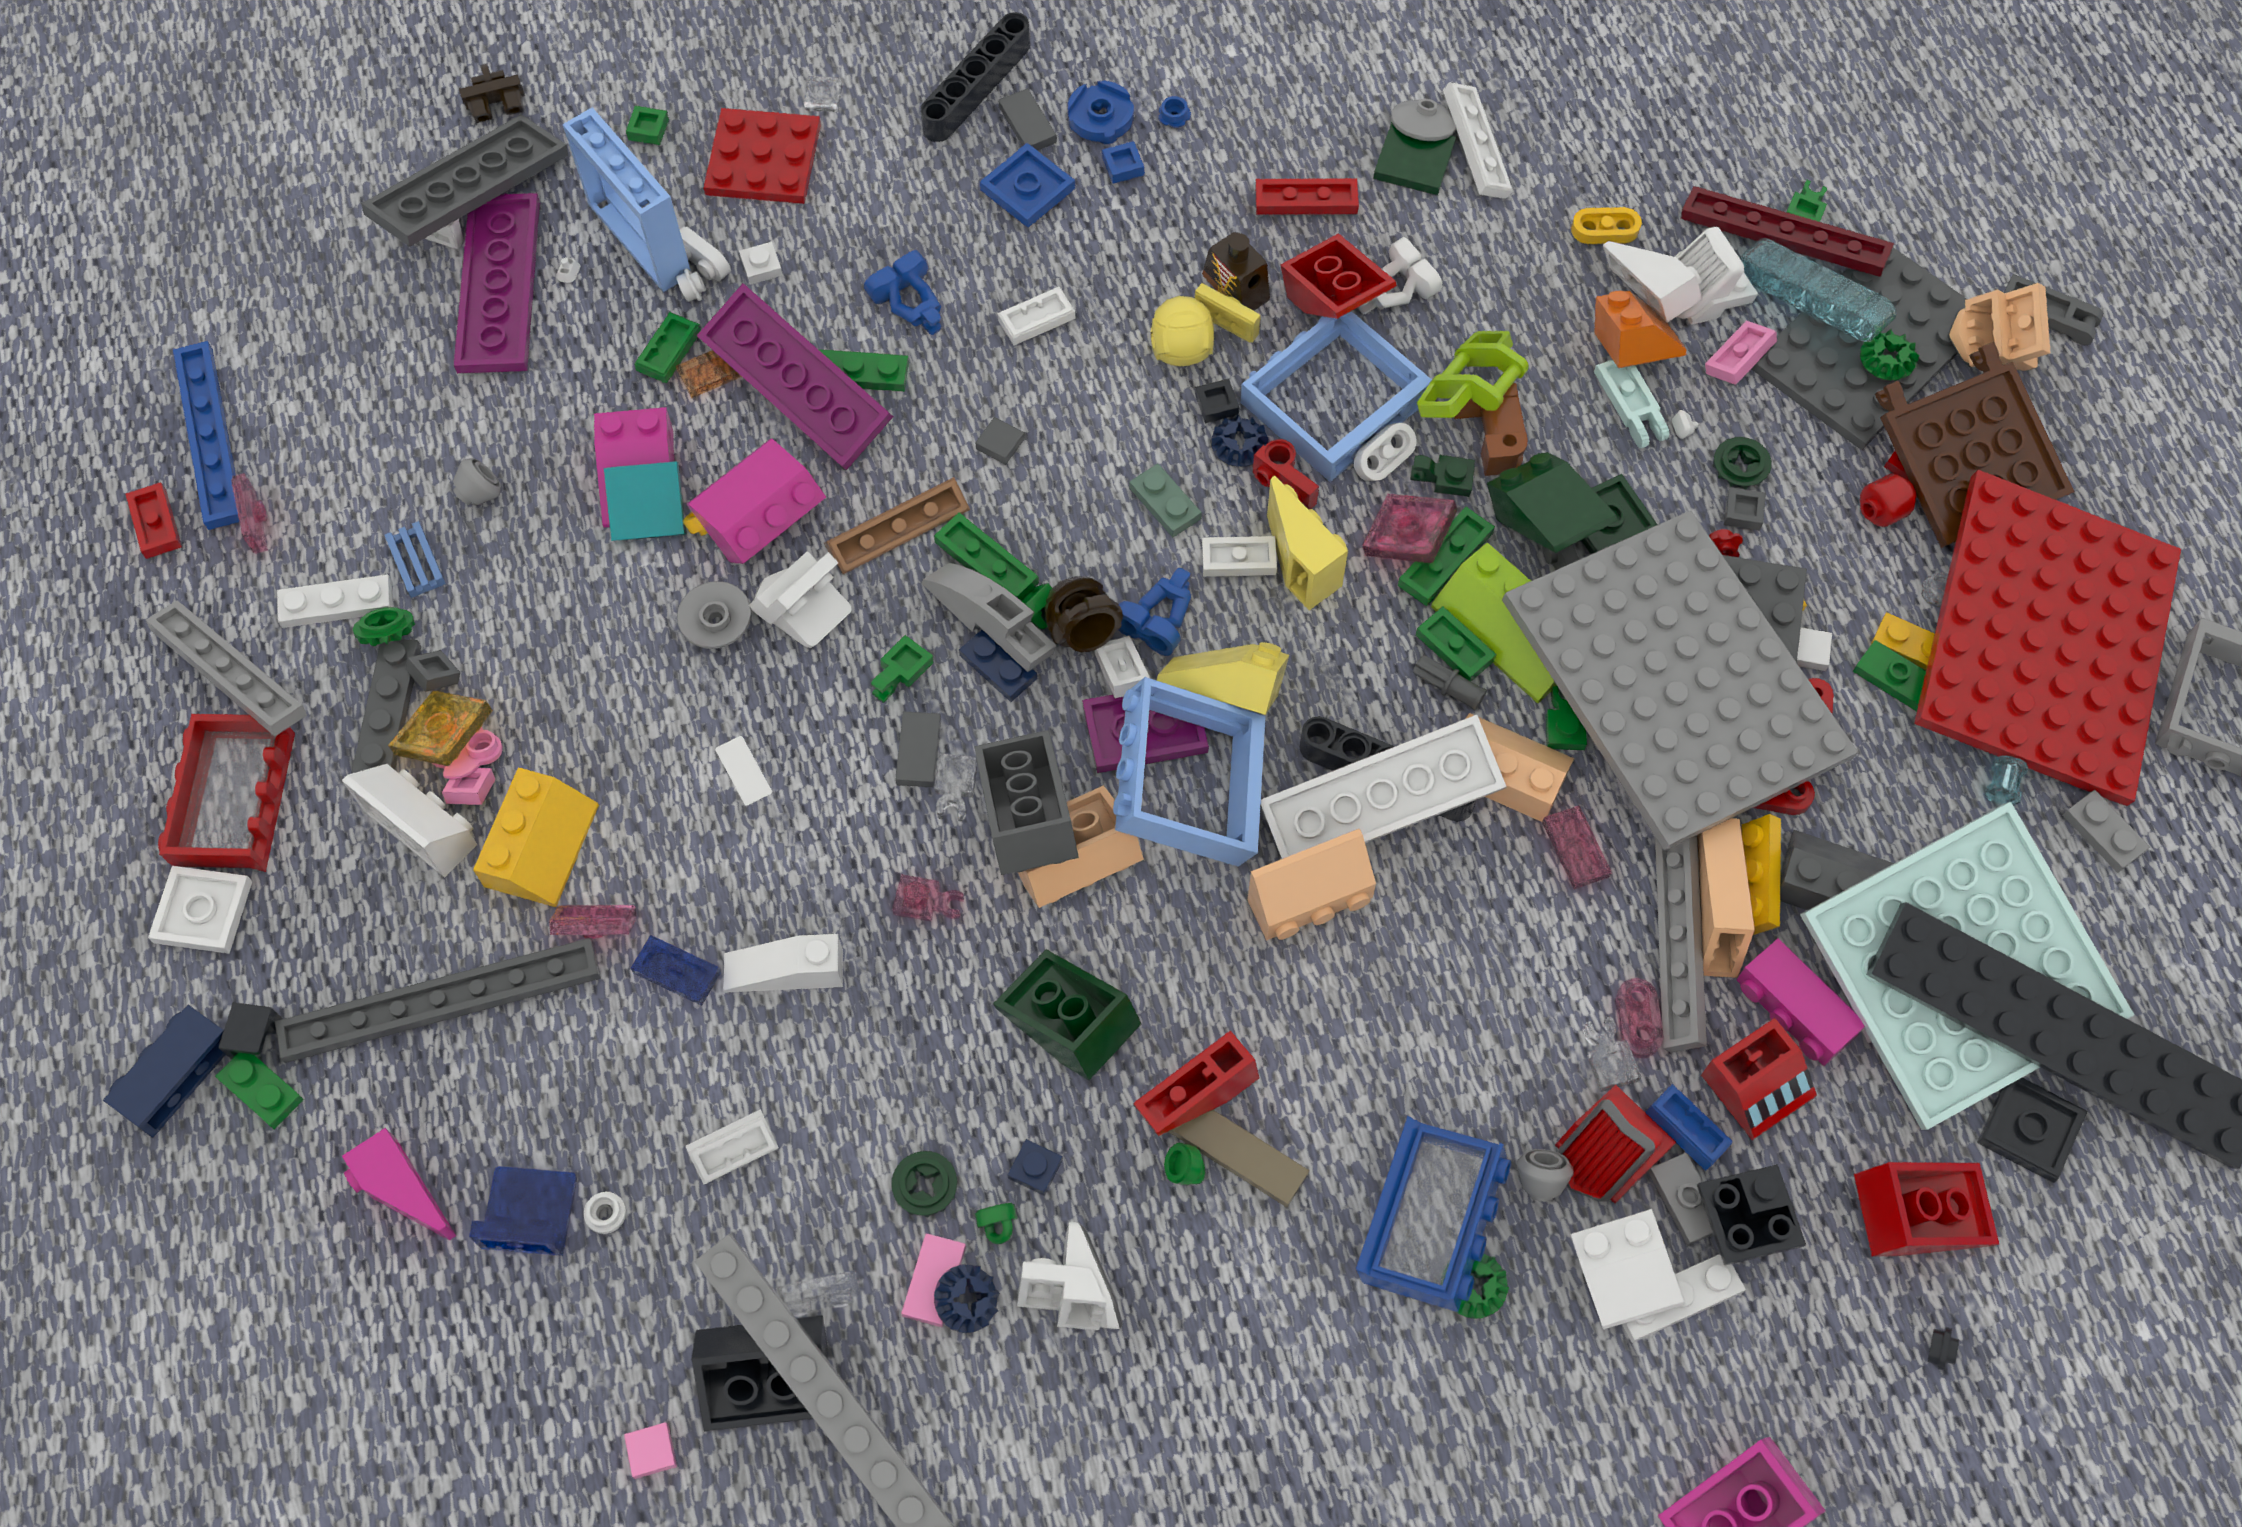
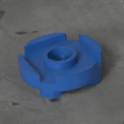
M1105 80L1097 81V86L1087 88V84L1078 87L1071 94L1068 101L1069 127L1087 140L1101 142L1106 145L1114 143L1118 137L1124 135L1130 129L1134 120V105L1130 100V94L1121 85ZM1102 108L1107 109L1105 114H1096L1094 110L1100 111Z

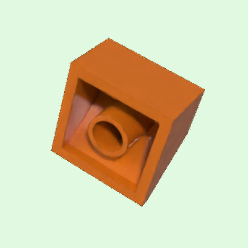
M1618 290L1608 295L1596 297L1594 332L1618 368L1686 356L1687 349L1668 323L1631 291Z

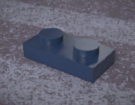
M983 629L959 649L960 657L1010 702L1038 679L1035 670L1031 669L1027 672Z

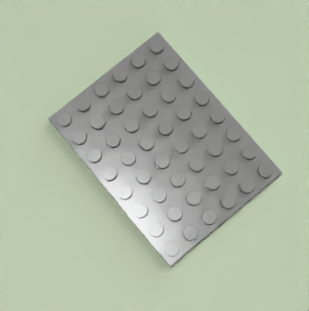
M1691 510L1510 590L1502 598L1510 614L1664 851L1852 760L1858 754L1855 746Z

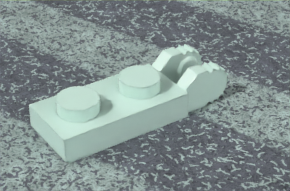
M1613 360L1596 365L1594 373L1624 425L1629 427L1630 435L1639 449L1647 447L1650 442L1647 430H1645L1642 423L1645 420L1649 421V426L1657 440L1663 441L1668 439L1670 435L1669 429L1660 413V406L1636 366L1618 368Z

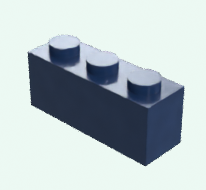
M188 1004L182 1012L175 1014L169 1020L166 1030L158 1039L142 1050L138 1061L126 1075L121 1076L112 1084L109 1094L103 1101L150 1137L154 1138L226 1055L219 1049L224 1030Z

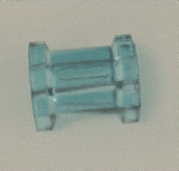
M1998 756L1992 762L1991 768L1994 771L1992 783L1986 787L1985 796L1989 801L2000 805L2008 802L2017 805L2020 803L2022 796L2019 790L2021 778L2027 773L2028 765L2022 759L2013 756Z

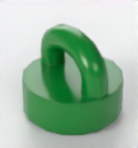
M1179 1142L1168 1150L1164 1161V1171L1170 1182L1186 1186L1190 1184L1197 1185L1203 1182L1205 1178V1164L1196 1146Z
M1004 1203L977 1210L975 1213L977 1228H984L986 1237L993 1244H1004L1010 1239L1013 1233L1012 1221L1018 1219L1014 1204ZM1002 1224L1003 1230L1000 1234L995 1232L994 1225Z

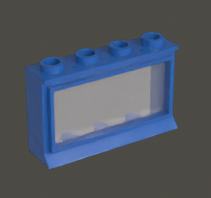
M1407 1116L1356 1266V1271L1362 1283L1458 1312L1462 1300L1468 1301L1472 1293L1474 1276H1471L1470 1273L1474 1261L1480 1262L1485 1252L1487 1238L1483 1236L1486 1223H1493L1497 1214L1499 1198H1496L1495 1195L1499 1183L1505 1184L1510 1173L1511 1160L1507 1159L1504 1144H1495L1420 1123Z

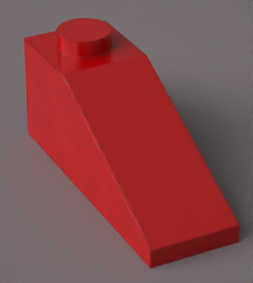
M1230 1030L1135 1101L1133 1105L1154 1132L1160 1136L1229 1102L1257 1081L1260 1077L1256 1060Z

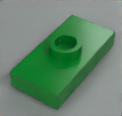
M669 312L634 363L636 371L667 384L698 338L697 335L701 331L700 324Z
M1874 640L1853 672L1917 712L1926 671L1877 640Z

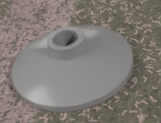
M1431 99L1407 100L1397 104L1392 110L1391 121L1393 125L1403 134L1415 139L1438 141L1452 136L1456 131L1450 109Z
M713 581L701 584L689 591L679 605L677 622L680 631L689 642L701 648L717 649L728 646L737 641L749 627L752 615L751 607L748 606L750 604L749 600L741 589L730 583ZM716 617L723 618L720 622L711 624L712 619Z

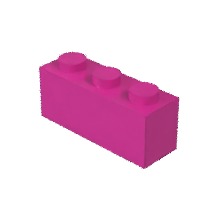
M1779 938L1752 960L1737 978L1744 995L1755 1003L1759 1002L1770 1013V1019L1776 1018L1785 1031H1788L1799 1042L1802 1052L1811 1060H1818L1823 1066L1851 1043L1865 1027L1858 1015Z

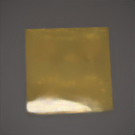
M432 690L388 746L396 756L450 766L458 758L462 749L473 735L480 730L484 721L493 710L486 700Z

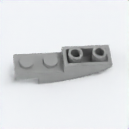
M947 563L922 580V585L972 632L979 627L983 629L1027 672L1053 655L1056 645L1031 622L1034 612L1016 596L993 580L976 571L952 563Z

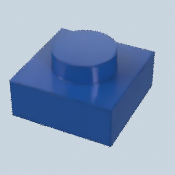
M1134 141L1102 149V159L1113 184L1145 175V166Z

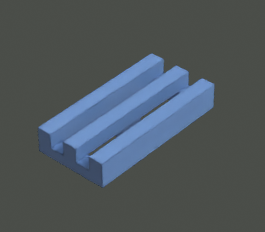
M419 521L412 523L413 528L407 530L406 527L398 529L399 533L396 535H392L391 532L384 535L411 598L446 584ZM416 536L435 578L428 581L411 541V538ZM404 542L421 583L418 586H414L397 544Z

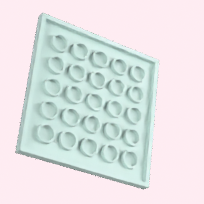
M2011 802L1997 807L1800 914L1853 1010L1864 1024L1866 1033L1921 1130H1928L2040 1067L1866 975L1901 903L1907 902L2127 1019L2134 1016L2133 1011Z

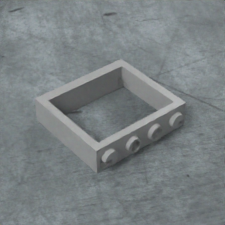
M2201 618L2187 634L2155 744L2167 748L2174 755L2188 756L2202 761L2211 769L2226 770L2242 776V748L2179 725L2200 652L2242 667V632Z

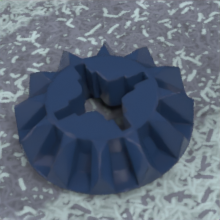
M1238 414L1234 419L1230 420L1224 417L1222 423L1214 427L1211 444L1215 455L1222 462L1231 466L1245 467L1253 464L1254 454L1263 445L1265 446L1268 443L1269 437L1265 432L1264 425L1257 424L1253 417L1245 419L1241 418ZM1238 431H1241L1245 439L1242 449H1239V445L1235 440Z
M962 1264L947 1270L939 1279L934 1293L935 1308L942 1322L950 1329L960 1333H972L988 1326L992 1317L999 1311L997 1309V1298L1000 1292L995 1288L993 1283L994 1277L983 1271L981 1266ZM965 1286H968L970 1293L981 1295L980 1299L971 1303V1310H969L967 1303L953 1301V1298H957L966 1292Z

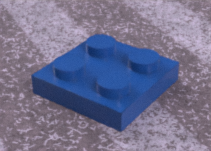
M1028 143L980 181V191L1027 228L1076 189L1075 179Z

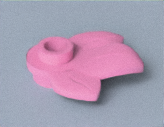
M454 721L448 725L452 741L426 752L427 758L433 765L444 769V778L459 779L472 774L479 766L496 761L502 754L503 746L497 736L488 730H483L480 724L469 721Z

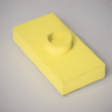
M1203 283L1195 290V299L1206 306L1211 314L1213 323L1249 343H1253L1259 335L1261 316L1259 313L1242 305L1234 297H1227Z

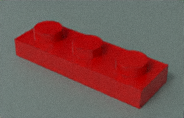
M1357 178L1256 179V215L1358 214Z

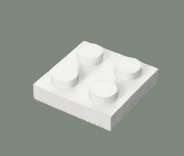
M172 866L148 938L155 944L230 954L252 885L251 879L245 875Z

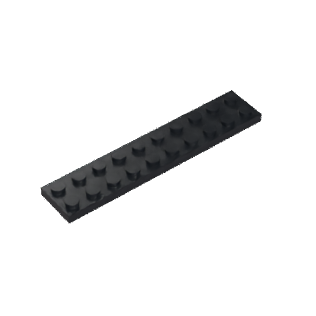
M1907 902L1900 904L1866 974L1867 976L2232 1169H2240L2242 1164V1079Z

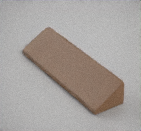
M953 477L824 542V545L838 562L837 566L841 573L845 574L951 520L958 513L963 514L969 511L970 508Z

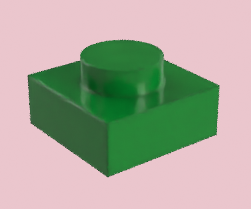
M635 106L626 129L628 140L660 145L669 122L667 111Z

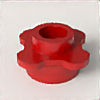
M1721 529L1709 535L1722 555L1739 558L1738 548L1743 542L1740 534H1733L1730 530Z

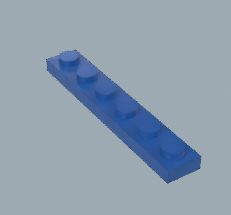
M208 341L173 349L203 523L208 530L242 522L244 521L213 348Z

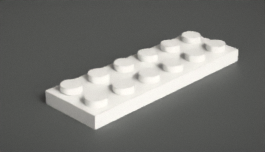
M1474 715L1261 799V806L1283 859L1356 829H1360L1365 843L1503 790L1506 788V784L1478 715Z

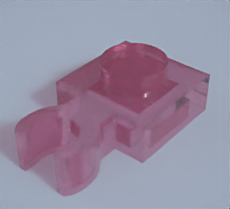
M901 874L892 909L893 915L932 921L933 913L937 911L943 913L947 918L958 919L961 916L960 910L950 909L947 905L952 900L964 902V894L957 890H949L942 893L939 892L940 883L937 880Z

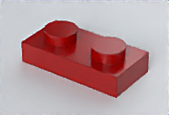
M161 482L125 494L140 551L146 559L182 547L167 490Z

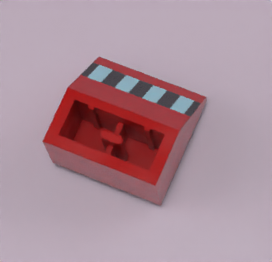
M1773 1018L1712 1059L1701 1074L1752 1141L1817 1096L1801 1049L1776 1018Z

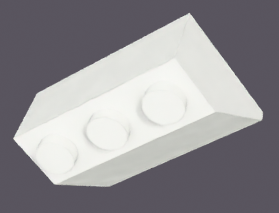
M388 764L349 774L342 780L366 814L444 878L478 845L470 833L474 829L472 825L460 814L456 813L452 817L444 811L447 806L433 792L429 791L425 795L417 789L420 784L404 769L398 773Z

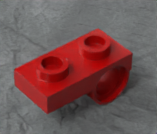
M1275 439L1265 446L1263 445L1254 454L1253 473L1256 479L1263 486L1270 487L1271 478L1276 476L1284 485L1288 484L1294 489L1299 501L1308 510L1312 509L1317 504L1319 486L1294 468L1296 457L1294 446L1283 439ZM1274 461H1281V462H1283L1284 464H1276V463H1273V462H1274Z

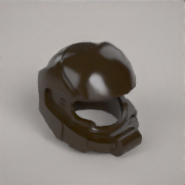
M1074 576L1060 581L1050 590L1046 599L1045 617L1050 636L1055 644L1071 647L1077 652H1091L1104 646L1113 637L1115 631L1121 628L1123 612L1119 604L1110 599L1106 591H1103V585L1093 578Z

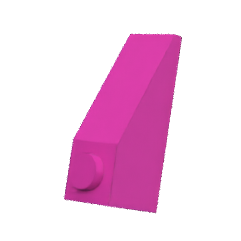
M386 1128L342 1155L349 1167L343 1173L355 1192L358 1193L364 1190L374 1200L448 1240L457 1236L398 1140Z

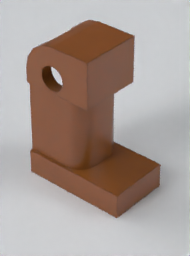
M1513 383L1504 394L1503 403L1496 411L1485 410L1470 399L1454 417V419L1482 418L1485 437L1481 450V459L1485 476L1500 475L1501 472L1517 468L1523 463V454L1527 448L1528 438L1516 383Z

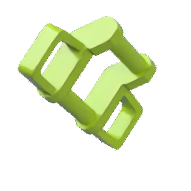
M1478 331L1460 345L1455 351V358L1442 374L1436 375L1430 381L1428 387L1418 400L1417 405L1420 416L1424 418L1455 417L1470 399L1485 410L1496 411L1503 403V396L1517 378H1522L1529 368L1527 360L1510 349L1513 346L1510 331ZM1465 367H1498L1503 372L1493 386L1477 375L1460 373ZM1437 398L1450 399V400L1444 401V402H1443V401H1435Z

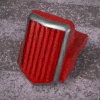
M1615 1085L1568 1129L1555 1146L1559 1149L1558 1153L1564 1155L1573 1167V1176L1567 1184L1571 1191L1598 1201L1610 1199L1616 1204L1677 1142Z

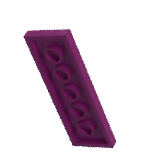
M537 193L501 194L467 214L454 355V368L457 374L527 371L540 210V200Z
M744 283L740 285L697 335L845 470L853 464L893 418L884 407Z

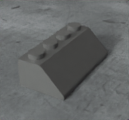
M1793 830L1780 874V901L1809 910L1894 863Z

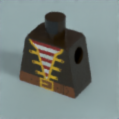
M1233 232L1208 250L1202 275L1218 292L1227 297H1234L1242 305L1253 311L1270 301L1268 264L1250 245L1249 238L1246 235Z

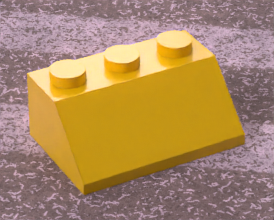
M518 767L473 868L474 873L485 888L556 907L599 807L598 802L555 777Z

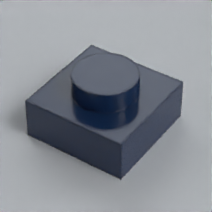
M1026 1139L1008 1173V1179L1045 1196L1063 1161V1156Z

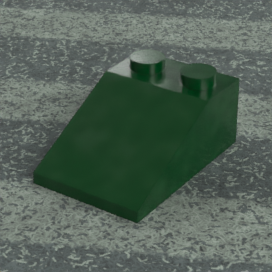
M1548 452L1536 454L1530 458V461L1517 468L1507 469L1501 472L1499 477L1487 482L1496 520L1554 553L1617 521L1616 514L1567 461Z
M1047 949L993 1003L1000 1013L1057 1061L1087 1080H1090L1142 1024L1127 994Z

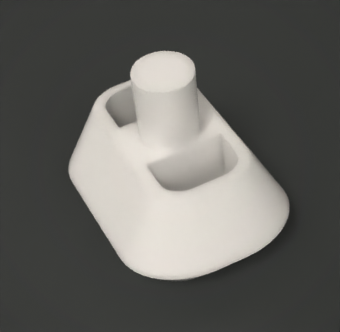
M565 257L561 259V264L556 274L557 280L566 283L573 282L579 272L580 264L573 258Z
M1684 410L1678 411L1672 418V424L1679 439L1690 436L1698 427V422L1692 421L1690 415Z

